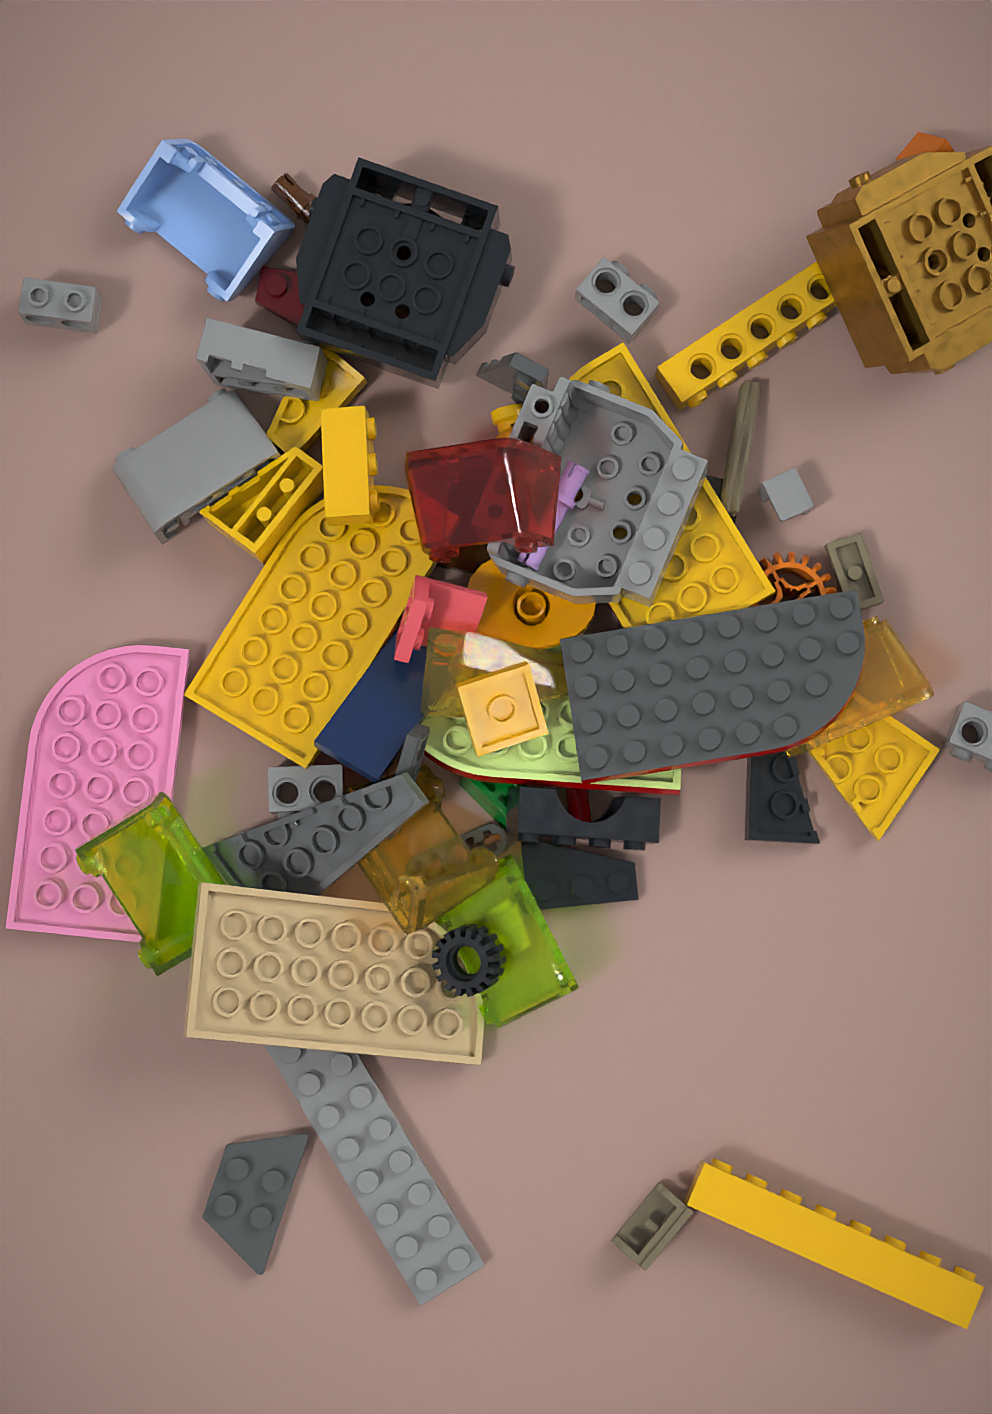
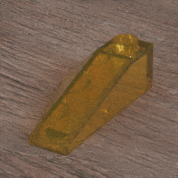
M429 627L420 714L455 718L463 717V711L455 687L456 683L523 661H527L530 665L539 701L568 696L563 656L468 631Z

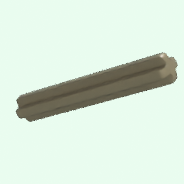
M750 380L744 381L740 386L720 494V501L730 517L736 516L740 510L761 393V385Z

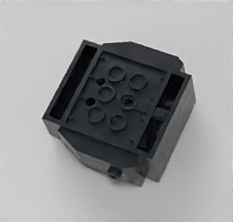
M358 157L351 179L333 174L322 184L318 197H315L311 204L308 216L310 220L296 257L299 300L304 309L296 333L301 340L313 342L322 349L439 389L448 362L456 364L486 333L502 286L509 288L516 267L510 265L512 253L509 235L498 231L501 224L497 205ZM399 196L412 201V203L401 204L396 202L395 199ZM430 208L462 218L461 224L442 218ZM406 248L411 251V256L407 260H400L397 257L401 249ZM367 294L375 297V302L371 306H364L361 303L362 298ZM407 307L410 310L409 316L404 319L398 318L396 316L398 308Z

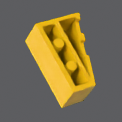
M296 446L259 470L257 476L242 486H236L228 491L229 495L211 507L207 505L199 511L209 525L263 565L266 564L289 527L311 507L324 490L323 466Z

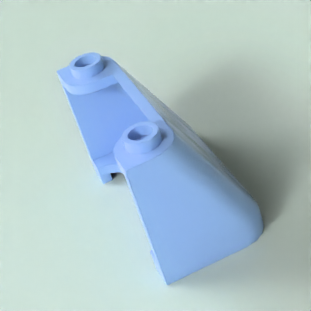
M184 138L162 140L117 209V212L126 219L124 222L130 229L139 234H143L144 231L158 233L208 275L205 278V282L208 285L207 291L220 301L226 300L227 302L234 300L295 228V224L289 217L197 143Z

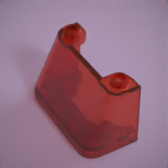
M495 438L407 452L404 470L423 553L429 555V560L433 562L449 563L451 562V557L458 556L460 547L506 542L515 545L514 550L522 553H536L538 547L554 546L562 457L515 438Z

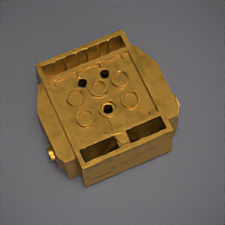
M992 145L968 153L923 152L897 160L870 175L869 171H865L849 179L850 187L837 193L830 204L817 210L822 228L805 237L865 368L886 366L890 374H918L934 371V374L938 375L952 369L956 362L992 342ZM928 257L932 260L931 268L928 265Z

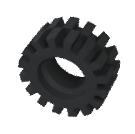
M477 924L463 925L443 935L444 938L437 941L436 946L439 948L433 951L432 958H438V961L432 964L433 971L440 969L441 974L436 976L438 982L447 981V984L444 986L447 991L456 989L454 995L462 996L467 994L468 997L485 991L499 981L498 977L503 975L505 970L500 966L506 963V956H500L499 952L505 949L503 944L496 946L494 941L499 937L495 933L488 935L489 928L485 926L477 928ZM463 946L472 947L480 957L481 966L475 974L466 973L458 963L457 954Z

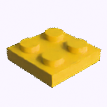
M527 661L455 684L474 753L477 757L549 734L531 668Z

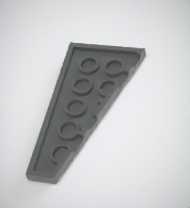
M405 772L210 844L202 849L230 886L319 896L430 801L410 775Z

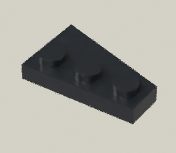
M793 748L773 754L747 758L744 840L820 844L817 831H814L810 819L808 800L804 798L798 777L800 772Z
M541 841L540 843L521 842L528 911L639 900L634 862Z

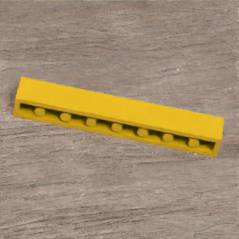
M712 1158L710 1164L701 1160L684 1200L686 1205L964 1329L968 1328L984 1289V1286L974 1281L976 1274L955 1265L953 1272L939 1266L941 1258L923 1250H920L918 1256L905 1251L907 1243L887 1234L883 1241L870 1235L871 1227L851 1219L849 1225L835 1220L837 1212L819 1204H816L814 1210L800 1204L803 1197L782 1188L780 1194L767 1190L768 1182L747 1173L745 1179L731 1174L733 1166L718 1159Z

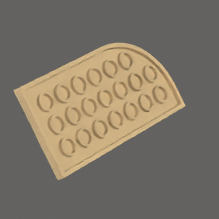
M203 882L198 885L183 1037L481 1065L484 1034L482 993L468 997L467 994L462 996L454 995L456 989L447 991L444 988L447 984L446 980L438 982L436 976L440 975L441 972L440 969L433 971L432 964L437 962L438 958H432V953L439 948L436 946V943L439 939L444 938L443 935L447 931L428 917L414 910L397 905ZM460 948L457 954L460 967L466 973L475 974L467 955Z

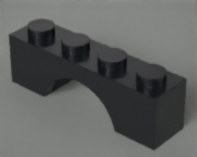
M510 788L508 789L506 834H517L519 842L540 843L542 836L554 837L553 844L576 845V839L589 840L588 847L611 848V842L623 843L624 850L645 851L646 844L659 843L661 798L614 797L605 813L589 823L580 821L570 815L562 806L557 791L554 789Z

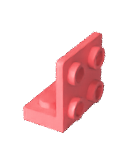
M415 575L396 635L394 660L409 663L413 649L419 651L421 646L464 657L468 656L487 601V594Z

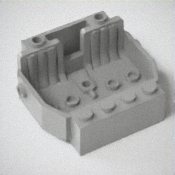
M560 376L553 392L532 384L473 520L480 539L489 542L487 551L492 562L501 574L506 576L505 579L524 588L530 585L574 604L621 602L622 597H625L651 608L708 473V460L684 451L683 441L652 409L609 393L610 388L600 382L589 380V383L586 384L579 380H569ZM536 429L537 431L531 444L534 454L529 466H525L520 463ZM572 461L575 463V466L578 464L589 471L588 476H586L579 489L583 493V497L580 501L576 502L573 510H568L539 565L538 571H534L530 567L517 562L516 559L519 557L549 500L547 497L549 490L555 489L567 466V462ZM512 482H514L513 487H512V489H511V491H510V494H509V496H507L508 491H509V489H510V487H511V484H512ZM632 494H638L641 496L642 501L638 505H631L628 502V497ZM503 507L505 509L503 516L497 518L501 508ZM617 528L627 530L628 533L624 539L619 540L613 536Z

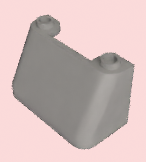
M225 388L214 392L208 397V403L137 449L134 450L133 447L128 448L115 457L117 463L113 466V471L162 545L177 536L174 529L179 526L178 522L180 520L184 526L190 523L189 518L226 495L234 487L240 486L247 480L257 476V471L280 457L271 440L235 390L227 392Z

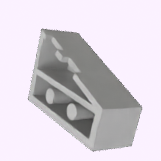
M207 317L196 360L216 386L319 401L328 364L322 349L313 342L306 340L295 341Z

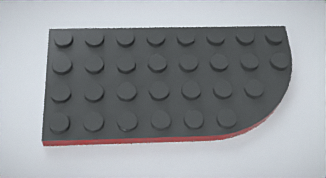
M857 590L560 639L582 785L773 754L799 746L823 732L846 708L858 686L863 669L865 635Z

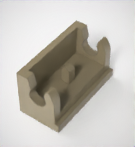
M659 1182L611 1241L646 1271L694 1212Z

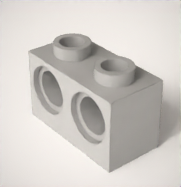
M603 257L577 287L575 300L628 344H631L655 316L660 302L656 300L658 297L650 287L643 283L638 285L628 277L630 275L628 270L617 261L611 263ZM606 280L611 282L615 289L610 293H602L595 285L600 281ZM635 303L642 308L643 312L638 316H630L624 311L623 307L626 304Z
M24 278L18 313L26 325L97 334L103 299L98 289L93 286Z
M966 701L958 705L942 746L951 749L950 755L957 759L971 762L973 758L986 763L984 769L992 772V712ZM964 725H971L976 729L978 736L975 743H968L963 739L961 730Z
M343 765L309 766L308 769L302 766L268 767L269 812L272 815L278 814V819L324 803L318 801L315 796L317 787L322 783H330L335 786L336 793L333 799L345 795ZM287 784L295 785L298 788V797L291 804L280 802L278 796L280 789Z

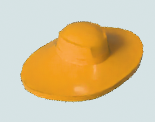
M491 559L483 563L470 577L467 586L469 589L487 594V601L476 631L477 635L491 645L509 650L545 649L561 645L560 639L579 636L588 628L594 617L597 603L574 604L530 585H527L526 588L515 585L505 579L506 576L501 574Z

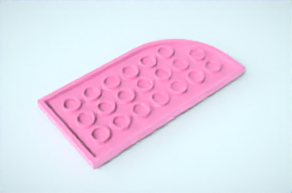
M133 645L109 649L93 655L70 669L59 679L45 697L36 714L28 744L6 929L156 944L185 702L184 693L186 692L189 668V649L150 645Z

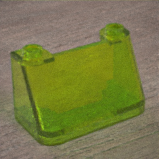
M161 791L75 849L77 853L76 861L83 873L86 875L92 874L96 878L103 877L141 935V948L137 950L138 956L147 969L152 968L157 976L191 957L199 883L226 885L171 799Z
M511 853L431 895L434 903L428 905V908L438 925L445 923L448 931L469 924H477V928L485 926L489 928L488 935L495 933L499 937L494 941L496 946L500 944L504 946L505 950L499 952L500 956H506V963L500 966L505 969L503 975L498 977L499 981L495 985L480 993L484 1003L479 1005L478 1008L487 1026L495 1023L497 1029H500L579 989ZM461 947L459 953L469 973H477L481 966L478 953L472 947Z

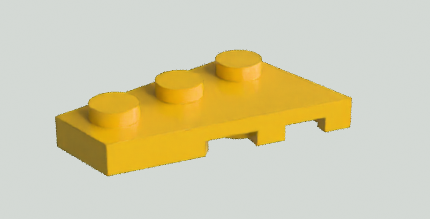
M322 349L328 364L319 401L283 397L266 434L273 445L283 453H286L295 446L305 452L322 433L321 409L346 407L367 384L365 377L336 353Z

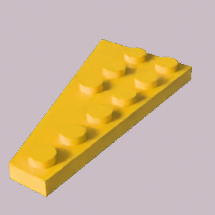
M854 692L843 712L831 725L811 740L802 744L876 841L881 839L940 751L939 748L856 692Z

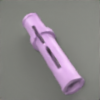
M572 461L567 462V466L555 489L549 490L547 494L549 500L519 557H517V562L530 567L534 571H538L539 565L568 510H573L576 505L574 499L586 476L589 474L587 469L578 464L575 466V463Z

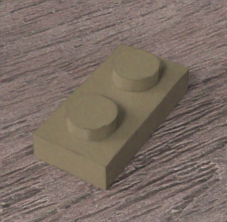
M861 533L827 543L824 546L840 592L857 590L860 610L877 606L884 602Z

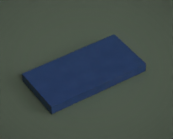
M398 630L394 632L314 740V747L374 783H378L402 751L407 733L417 723L421 724L459 671L458 665L425 646H421L419 651L413 649L409 663L394 660Z

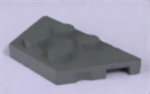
M299 1133L226 1145L202 1218L257 1274L263 1275L310 1134Z

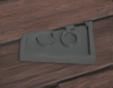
M515 352L503 356L500 361L493 359L490 364L487 362L482 363L476 376L512 394L511 399L513 401L523 404L532 384L547 389L549 369Z

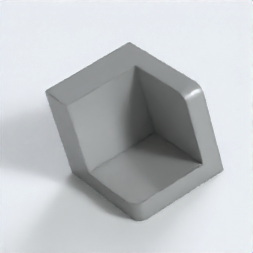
M795 467L762 482L758 489L764 503L770 501L781 522L801 513L804 516L814 508V504Z

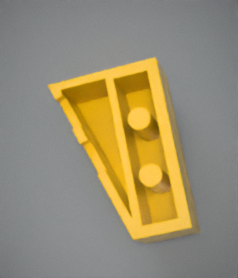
M365 406L321 409L325 518L330 526L374 523V512L380 511L379 491L374 489V476L378 475L377 454L374 453V440L377 438L375 417H369Z

